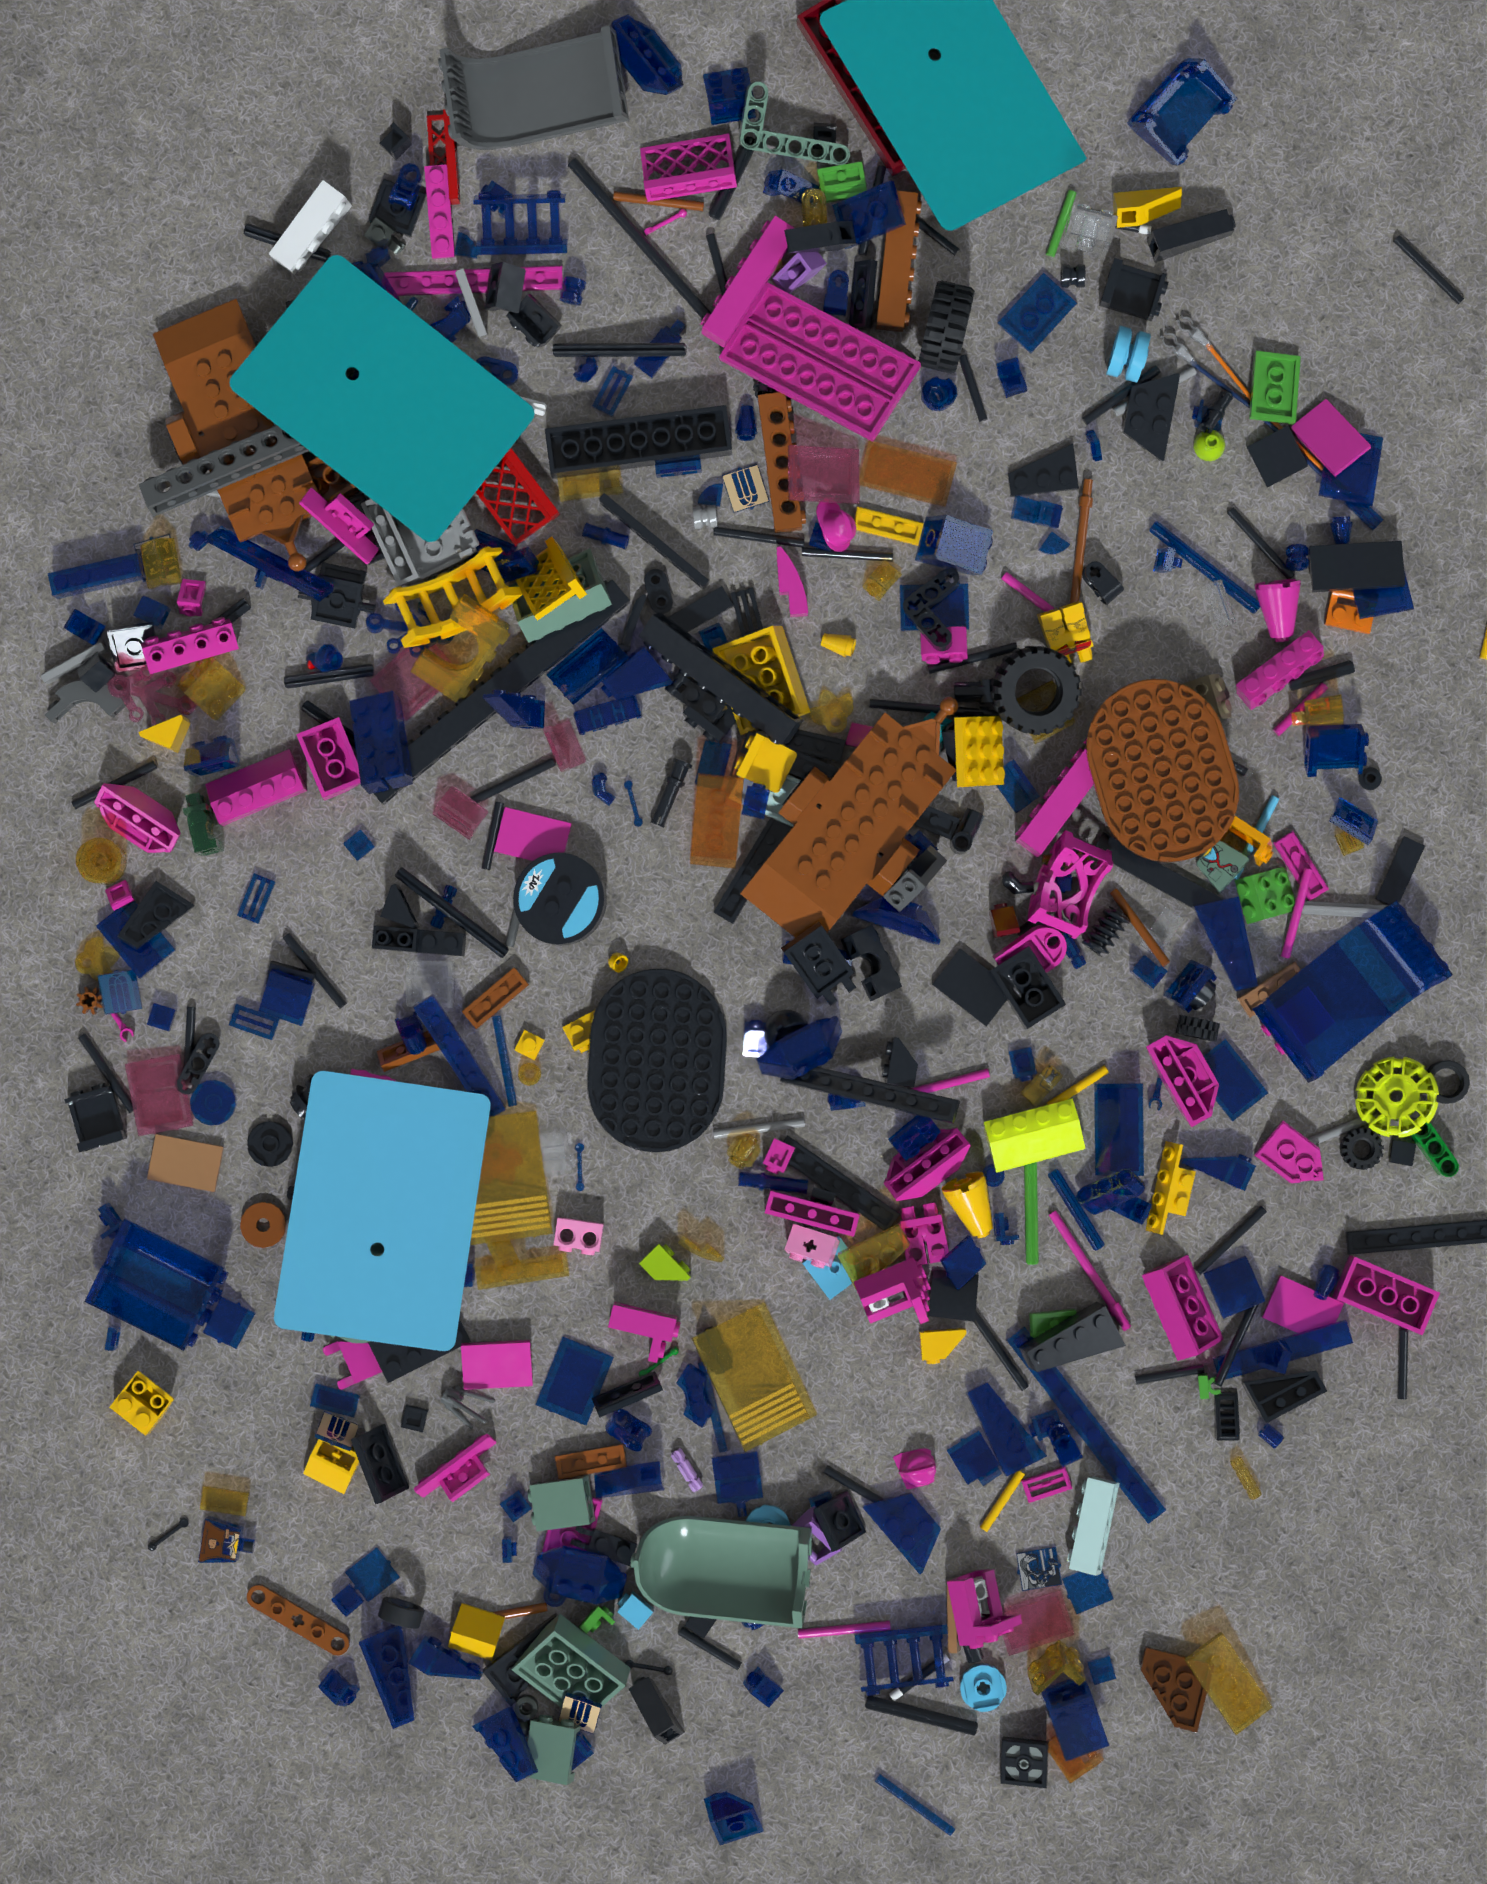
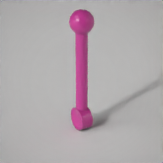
M680 209L677 214L653 227L645 229V235L647 236L679 217H686L687 211Z

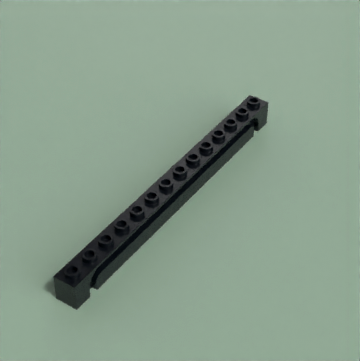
M614 580L604 581L612 605L602 611L586 616L583 620L566 625L561 630H555L539 640L527 643L525 646L527 649L521 654L517 652L508 659L509 664L503 669L498 667L490 674L492 678L486 683L482 681L472 689L474 693L468 698L466 696L460 698L455 703L456 707L452 711L446 710L437 718L438 722L432 727L430 725L426 726L420 731L419 734L421 736L415 741L411 739L402 746V752L397 756L395 754L389 756L384 761L385 766L380 770L377 768L372 770L366 776L367 780L364 783L377 799L385 805L403 788L412 783L606 624L614 615L629 605L630 600Z

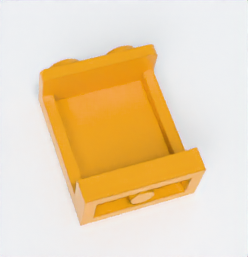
M1235 816L1230 828L1220 841H1223L1230 831L1257 849L1254 854L1256 865L1260 867L1263 862L1266 864L1274 853L1271 851L1273 849L1271 839Z

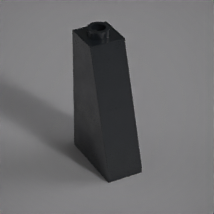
M1227 209L1155 229L1151 232L1147 243L1156 263L1231 236L1236 224L1232 214L1229 215Z

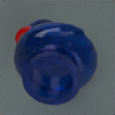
M323 644L317 652L307 654L305 660L310 670L317 668L321 672H328L341 667L343 656L333 644Z

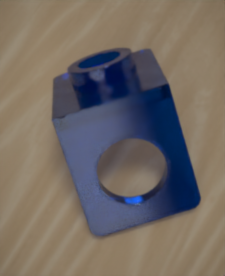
M1201 399L1199 405L1193 408L1192 419L1196 420L1194 427L1199 428V424L1204 419L1209 407L1203 405L1204 399ZM1223 418L1217 422L1213 430H1221Z

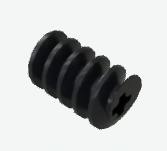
M1109 906L1111 911L1106 909L1103 911L1106 918L1099 917L1097 919L1100 925L1094 924L1092 926L1096 933H1087L1090 941L1085 939L1082 941L1084 946L1101 956V953H1110L1106 945L1114 947L1115 944L1111 938L1119 939L1120 937L1116 931H1125L1121 924H1130L1127 917Z

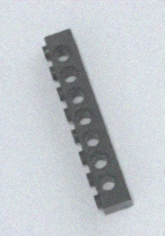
M275 424L270 429L256 432L244 440L234 441L225 448L213 450L208 455L199 459H192L187 464L178 468H171L159 476L147 478L138 485L147 508L155 517L309 450L294 438H290L289 434ZM277 442L274 446L269 447L270 444ZM255 451L253 455L248 456L250 452ZM234 460L232 464L227 465L229 461ZM213 469L210 473L205 474L208 470ZM191 478L189 482L184 483L187 479ZM170 487L168 491L163 492L164 489Z

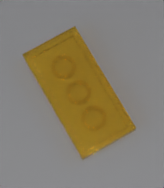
M1219 1632L1184 1659L1235 1735L1239 1734L1273 1708L1222 1632Z

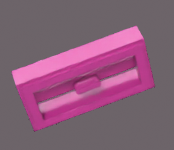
M1065 1466L1021 1480L1028 1503L1072 1489ZM1060 1473L1063 1474L1062 1477H1059V1478H1056V1479H1053V1480H1050V1481H1047V1482H1044V1483H1041V1484H1038V1485H1035V1486H1032V1487H1029V1488H1028V1485H1027V1484H1030V1483H1033V1482H1036V1481H1039V1480H1042V1479H1045V1478H1048V1477H1051V1476H1054V1475H1057V1474H1060ZM1063 1481L1066 1483L1064 1486L1034 1496L1030 1494V1492Z

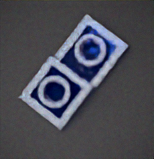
M378 247L371 249L370 253L365 254L367 263L357 261L351 264L365 275H369L387 263L391 257L388 249Z

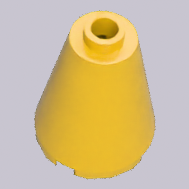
M976 1171L965 1174L967 1178L957 1181V1178L950 1180L941 1189L944 1197L970 1234L977 1236V1238H983L990 1234V1230L993 1229L986 1177L983 1172Z

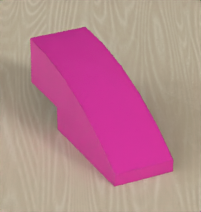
M776 547L779 595L789 596L790 617L808 616L807 599L799 574L783 548Z

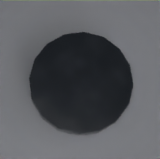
M268 1121L258 1124L252 1129L247 1140L249 1155L261 1166L273 1167L282 1164L288 1159L293 1148L291 1133L278 1122Z

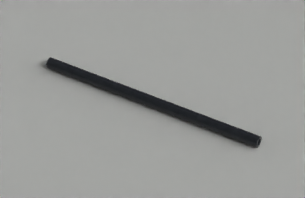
M576 158L568 164V167L703 320L707 313L711 314L710 310Z

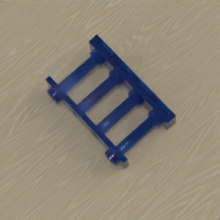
M559 190L547 191V194L492 195V192L488 191L479 192L478 195L474 196L473 205H481L483 238L476 243V255L567 253L568 239H563L560 236L559 203H565L566 194H561ZM536 203H550L551 236L547 240H540V237L537 235ZM490 204H504L506 233L504 240L495 241L492 237ZM513 204H527L528 237L526 240H517V237H515Z
M947 1624L854 1635L855 1644H860L864 1652L867 1686H860L861 1692L866 1691V1696L880 1694L882 1689L934 1683L935 1688L948 1687L949 1682L954 1681L953 1676L946 1677L941 1642L943 1634H948ZM929 1636L930 1641L932 1640L937 1678H922L918 1644L920 1637ZM899 1639H906V1642L909 1643L913 1672L912 1681L900 1682L895 1647ZM883 1641L884 1646H886L890 1683H876L872 1650L874 1642Z

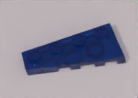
M1239 896L1193 906L1234 991L1258 986Z
M988 1382L966 1392L1004 1476L1007 1477L1047 1457Z

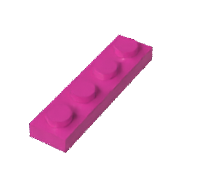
M447 165L424 166L432 259L454 258L455 249Z

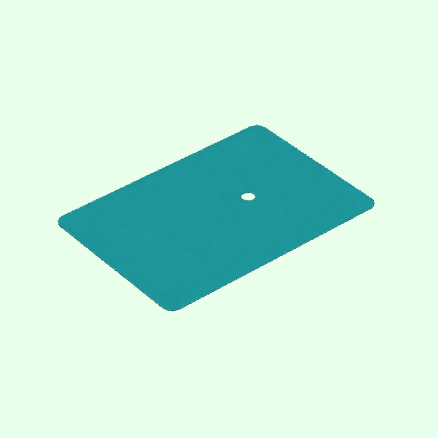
M846 0L821 14L820 24L939 224L945 230H955L1082 164L1087 159L993 0ZM932 48L938 49L941 53V58L937 61L931 60L928 56V51Z
M333 255L328 258L230 378V387L237 395L427 542H434L440 538L531 423L535 415L534 409L529 403L340 255ZM354 367L359 371V377L356 380H349L346 377L345 372L348 368Z

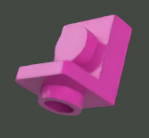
M182 579L177 599L180 614L189 617L202 616V601L206 589L205 581Z
M774 1138L763 1161V1164L767 1165L765 1169L777 1175L779 1171L784 1173L795 1147Z

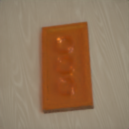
M869 440L858 485L946 508L957 462Z
M698 773L690 864L736 868L744 778Z

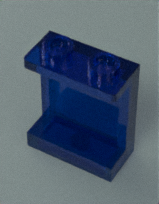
M1362 724L1306 726L1304 768L1307 777H1317L1318 769L1355 768L1357 774H1362L1363 766L1367 765V754L1364 752L1365 746L1369 745V736L1367 732H1364Z

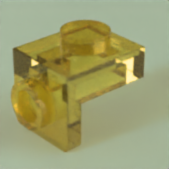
M884 560L868 577L862 587L869 595L880 601L902 574Z

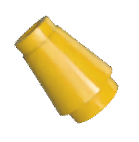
M824 633L821 646L843 657H852L856 646V639L852 638L851 635Z

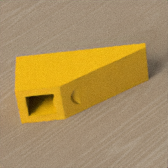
M1182 187L1113 193V214L1117 228L1140 226L1180 209Z

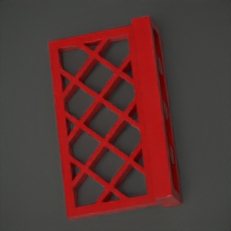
M510 448L502 458L501 469L494 468L492 471L501 473L499 485L487 484L486 478L481 485L482 492L478 488L476 494L513 544L518 546L551 520L560 516V514L512 448ZM505 464L510 469V471L505 470ZM504 473L512 474L516 477L515 488L502 486ZM520 483L524 489L518 488V484ZM486 487L498 489L496 501L487 500L484 497ZM501 489L514 491L512 503L500 502ZM517 491L525 492L530 496L528 506L516 504ZM532 500H533V502L536 504L537 507L531 506V505H532ZM490 504H496L495 510ZM499 505L512 507L510 519L499 517ZM515 507L528 509L526 522L513 520ZM531 510L541 511L545 517L539 523L529 522ZM504 522L509 523V528H507ZM513 523L525 525L524 534L517 539L511 533Z

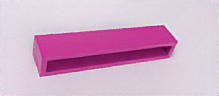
M774 216L771 222L769 220L766 221L761 229L763 235L759 240L755 239L749 248V251H751L747 259L743 257L738 264L737 269L739 272L735 277L731 276L725 285V288H727L723 296L719 294L712 306L715 309L711 314L707 313L700 324L703 326L701 334L725 348L787 252L788 247L784 230L793 229V226L777 216Z

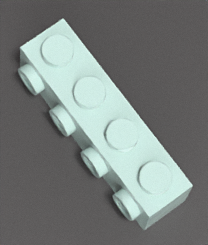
M1094 1476L1088 1477L1087 1481H1084L1082 1486V1494H1084L1083 1503L1079 1504L1077 1510L1079 1522L1078 1526L1074 1527L1072 1539L1075 1542L1067 1558V1561L1070 1563L1069 1569L1095 1576L1101 1574L1120 1483Z

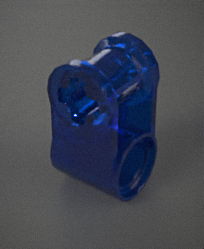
M412 163L402 166L396 183L391 190L389 203L400 204L409 211L413 209L423 181V176L418 166ZM409 172H416L417 177L414 180L409 181L406 179V175Z
M835 270L830 274L823 312L831 315L846 316L849 277L846 272ZM837 277L841 278V282H844L841 283L840 287H837L836 282H833Z
M414 1011L413 1015L402 1019L396 1018L395 1023L407 1051L412 1055L423 1052L427 1047L418 1012Z
M625 1409L614 1411L605 1425V1429L610 1436L636 1452L642 1450L644 1440L652 1434V1429L647 1423L639 1420Z
M1056 1422L1049 1426L1047 1435L1062 1468L1083 1458L1075 1440L1064 1423Z

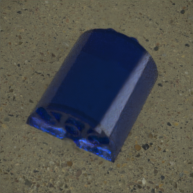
M125 1218L84 1302L185 1351L188 1346H194L199 1336L197 1333L200 1327L209 1322L213 1314V1310L210 1308L221 1298L223 1290L220 1287L226 1281L229 1272L226 1271L225 1267Z

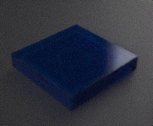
M1339 797L1336 801L1329 822L1366 845H1369L1373 840L1378 824L1377 819L1342 797Z
M272 969L268 977L259 1012L302 1026L315 983Z

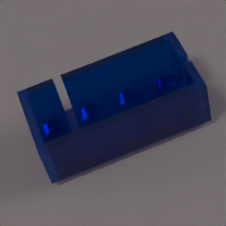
M388 691L350 700L361 786L369 794L389 790V786L382 779L384 777L393 789L412 785L413 780L401 699L394 691Z

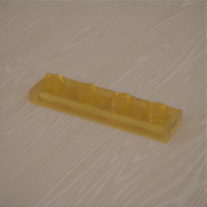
M566 1253L475 1267L478 1290L569 1276Z

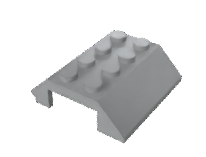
M372 499L361 503L366 517L374 523L372 530L398 586L423 581L460 564L477 552L476 547L480 545L474 530H467L471 524L464 509L459 512L438 540L427 542Z

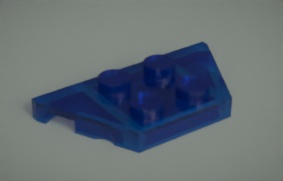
M909 1492L898 1497H889L882 1499V1501L862 1505V1508L919 1574L923 1573L941 1527L914 1495Z

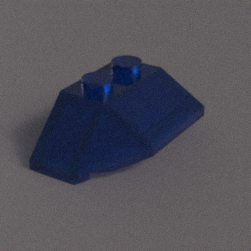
M629 14L612 21L611 27L617 34L620 61L643 91L668 95L683 87L681 64L652 28L640 21L634 20Z
M881 897L852 913V917L939 946L941 941L927 912L922 910L923 906L910 902L909 905L899 912L884 897Z
M833 1016L816 1020L775 1042L763 1055L756 1058L760 1072L763 1075L793 1080L805 1075L813 1068L827 1063L828 1060L833 1058L842 1034L838 1017Z
M564 1545L544 1553H538L533 1571V1576L551 1594L595 1605L622 1597L627 1575L608 1556Z

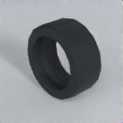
M1451 1060L1438 1061L1432 1064L1427 1069V1072H1431L1433 1076L1439 1070L1448 1068L1456 1072L1460 1080L1459 1088L1455 1093L1448 1096L1439 1094L1437 1095L1436 1102L1450 1104L1463 1099L1470 1086L1469 1075L1466 1069L1459 1063Z
M384 1597L378 1616L382 1620L397 1626L418 1629L425 1610L412 1602L394 1597Z

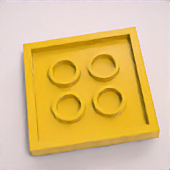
M999 716L954 718L957 787L1004 785L1002 719Z

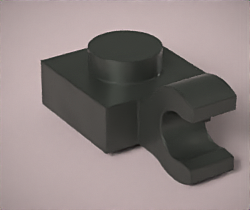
M379 216L374 219L364 234L366 238L381 249H384L387 245L395 254L401 252L406 246L404 242L393 236L396 229Z

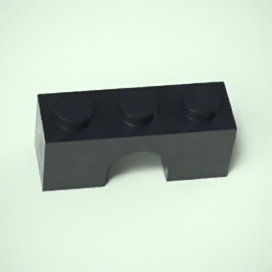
M873 925L841 939L850 961L862 957L870 963L871 973L868 978L861 981L870 1002L902 987L900 977L894 970L890 962V956L884 950L880 936Z

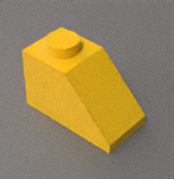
M966 1329L919 1331L921 1360H926V1364H938L940 1359H946L964 1338Z

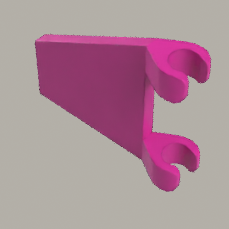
M336 1341L323 1348L326 1356L341 1350L351 1376L337 1382L340 1390L382 1372L368 1343Z

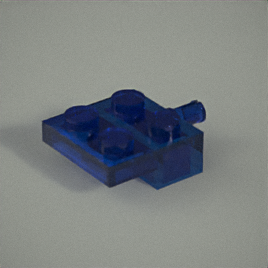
M751 1451L713 1456L712 1465L717 1503H734L737 1505L738 1517H742L741 1508L743 1510V1517L748 1516L745 1502L751 1499L763 1498L758 1452Z

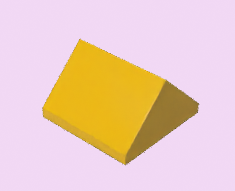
M179 715L139 732V735L152 743L178 753L191 723L188 718Z
M461 1603L448 1647L492 1661L505 1617Z

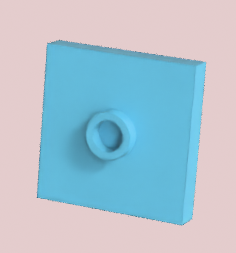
M839 1235L837 1239L840 1242L831 1267L824 1266V1269L812 1266L809 1260H805L802 1263L829 1300L866 1273L865 1269Z

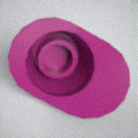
M824 499L817 505V519L826 544L832 550L842 552L848 548L850 541L856 534L855 520L851 515L841 510L836 502Z
M926 1448L916 1449L893 1457L906 1489H913L934 1482L936 1462L931 1455V1450Z

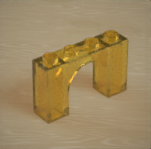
M466 594L462 595L452 609L449 618L473 634L478 643L477 655L467 663L452 664L425 647L410 671L454 702H457L460 697L463 699L466 697L471 689L469 684L473 679L477 681L484 671L482 666L486 661L490 663L497 653L495 649L498 644L503 645L510 636V633H508L510 625Z

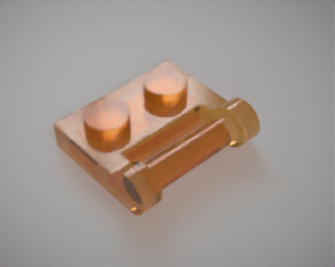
M1075 1720L1065 1729L1047 1740L1049 1741L1050 1755L1070 1784L1104 1760L1102 1755L1095 1751L1081 1730L1082 1726L1078 1720ZM1072 1734L1090 1758L1085 1763L1068 1739Z

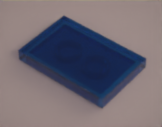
M891 180L832 205L836 221H852L856 244L844 249L852 248L906 225L894 181Z
M1043 273L997 324L1032 354L1077 305V302Z
M968 583L959 584L955 591L930 609L946 628L959 626L966 627L969 630ZM924 584L900 585L901 631H919L905 615L903 603L907 597ZM929 589L926 591L925 596L930 599L935 598L938 591L936 589ZM910 604V605H909L910 610H911V609H914L915 611L918 610L917 605H916V606H914L913 604ZM928 618L923 620L921 625L924 628H931L934 625V621Z
M133 901L112 912L97 924L96 927L137 977L141 979L176 950L161 932L138 950L117 938L138 907V904Z
M1226 1039L1203 1056L1219 1083L1215 1101L1231 1121H1234L1268 1094L1267 1090Z

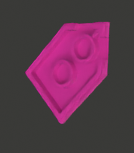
M1284 1120L1279 1123L1254 1155L1290 1183L1324 1180L1320 1148Z

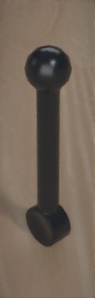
M186 1518L181 1519L177 1526L155 1542H150L148 1549L150 1551L156 1550L157 1545L180 1528L187 1527L189 1521Z
M632 1660L625 1662L631 1669L635 1667L664 1672L666 1675H671L673 1672L670 1666L663 1668L634 1663Z

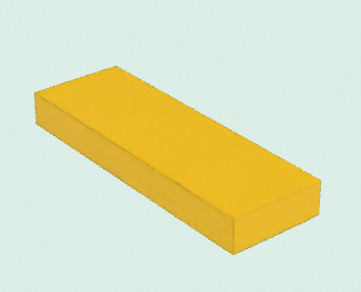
M857 507L854 519L857 531L916 546L919 544L924 525L922 522L862 507Z

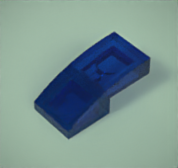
M1016 496L1011 519L1059 528L1063 506L1043 500L1036 501Z

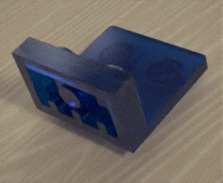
M735 68L704 74L703 80L708 99L711 125L740 121L746 89L751 83L748 68ZM751 109L748 112V119L756 118L755 109Z
M916 1115L888 1140L907 1161L909 1158L916 1156L927 1143L933 1142L941 1131L931 1118Z

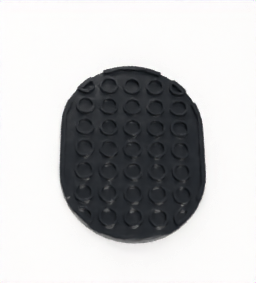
M647 969L635 972L619 980L604 994L598 1003L592 1017L589 1034L587 1094L591 1109L599 1124L611 1137L623 1145L645 1152H666L679 1149L701 1136L717 1115L724 1092L727 1030L723 1013L714 996L705 986L691 976L679 971Z

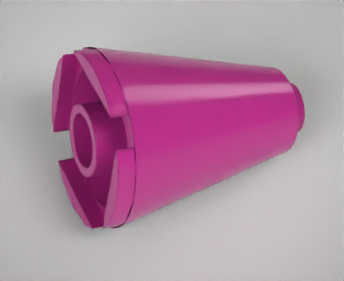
M1282 579L1274 580V582H1269L1268 584H1265V582L1254 584L1270 638H1275V642L1289 641V637L1294 635L1301 580Z

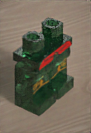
M199 792L186 795L188 807L183 808V812L187 817L194 852L202 857L223 852V844L214 838L212 830L214 826V820L210 816L213 814L212 807L206 804L204 796L200 795Z

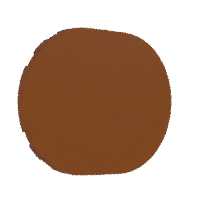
M1146 679L1120 688L1100 706L1089 727L1086 755L1104 820L1116 839L1133 853L1159 862L1188 860L1203 854L1216 845L1226 834L1234 820L1239 802V783L1221 721L1210 703L1195 690L1184 684L1166 679Z

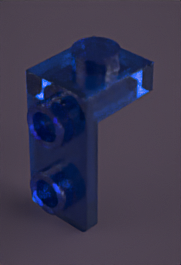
M781 169L769 171L764 181L763 193L769 196L784 195L807 207H814L819 186Z

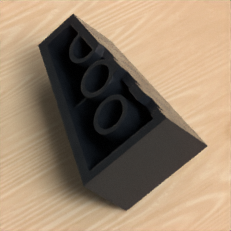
M1096 1301L1018 1348L1028 1367L1039 1372L1126 1345L1106 1306Z

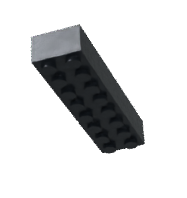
M726 405L545 429L552 479L732 455Z

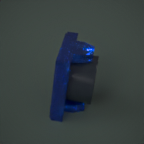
M1190 960L1163 996L1188 1013L1192 1009L1198 1010L1206 1005L1214 995L1216 990L1214 981L1217 979V976L1211 968Z

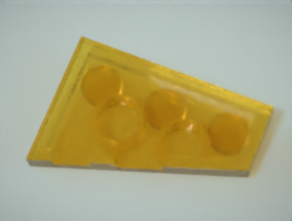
M897 1224L838 1252L837 1256L854 1285V1281L885 1269L910 1246V1242L901 1225Z

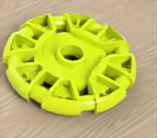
M1395 1056L1387 1057L1373 1063L1374 1066L1368 1071L1365 1070L1355 1090L1358 1091L1355 1105L1362 1121H1366L1372 1131L1387 1137L1391 1135H1399V1138L1407 1137L1421 1131L1420 1128L1426 1122L1429 1124L1438 1107L1436 1099L1437 1095H1439V1089L1432 1073H1428L1422 1063L1408 1057H1403V1059L1395 1058ZM1395 1068H1402V1074H1394ZM1381 1073L1383 1077L1377 1082L1374 1077ZM1416 1075L1421 1078L1417 1083L1412 1079ZM1394 1091H1401L1403 1093L1402 1099L1398 1102L1390 1100V1095ZM1367 1092H1374L1373 1099H1366ZM1420 1094H1427V1101H1421ZM1376 1109L1381 1113L1377 1118L1372 1115ZM1417 1111L1420 1116L1413 1121L1409 1116ZM1391 1119L1399 1121V1126H1391Z

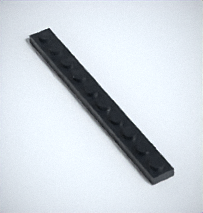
M748 731L740 752L743 754L748 752L745 745L750 735L754 737L756 735L751 731ZM791 749L797 753V757L789 771L791 774L803 778L807 772L810 773L816 767L832 779L839 770L837 767ZM928 806L914 825L951 840L960 819Z

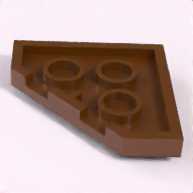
M1145 1646L1140 1665L1141 1672L1174 1727L1197 1733L1214 1664Z

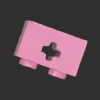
M793 1224L784 1250L790 1254L789 1258L802 1262L803 1259L811 1261L812 1266L824 1269V1266H832L840 1241L837 1237ZM814 1244L816 1246V1250L811 1249V1251L809 1252L807 1246H812Z

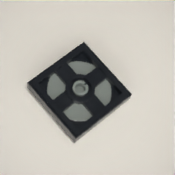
M1003 1736L1000 1784L1047 1788L1049 1741Z

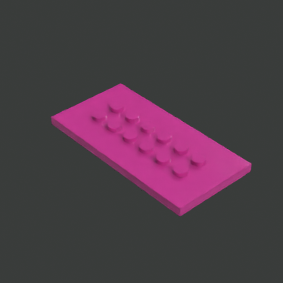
M768 282L764 285L719 356L720 361L874 442L921 367L919 361Z

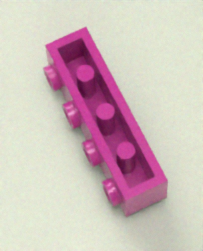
M224 617L212 620V624L205 626L203 624H195L189 627L190 630L184 632L174 630L167 633V636L158 639V636L145 639V643H142L141 647L149 673H157L239 649L230 619L225 620Z
M1308 630L1237 683L1236 691L1238 696L1250 710L1261 706L1271 695L1281 691L1292 679H1297L1306 669L1317 664L1324 657L1323 645Z

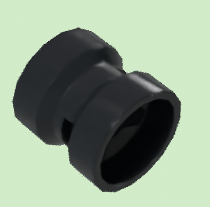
M1062 264L1061 288H1068L1070 285L1084 288L1085 265L1078 264L1076 267H1071L1069 264Z

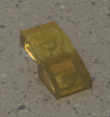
M685 1235L678 1241L681 1246L699 1257L716 1262H722L725 1259L708 1243L700 1249Z

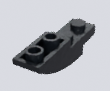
M374 926L372 949L465 956V933Z

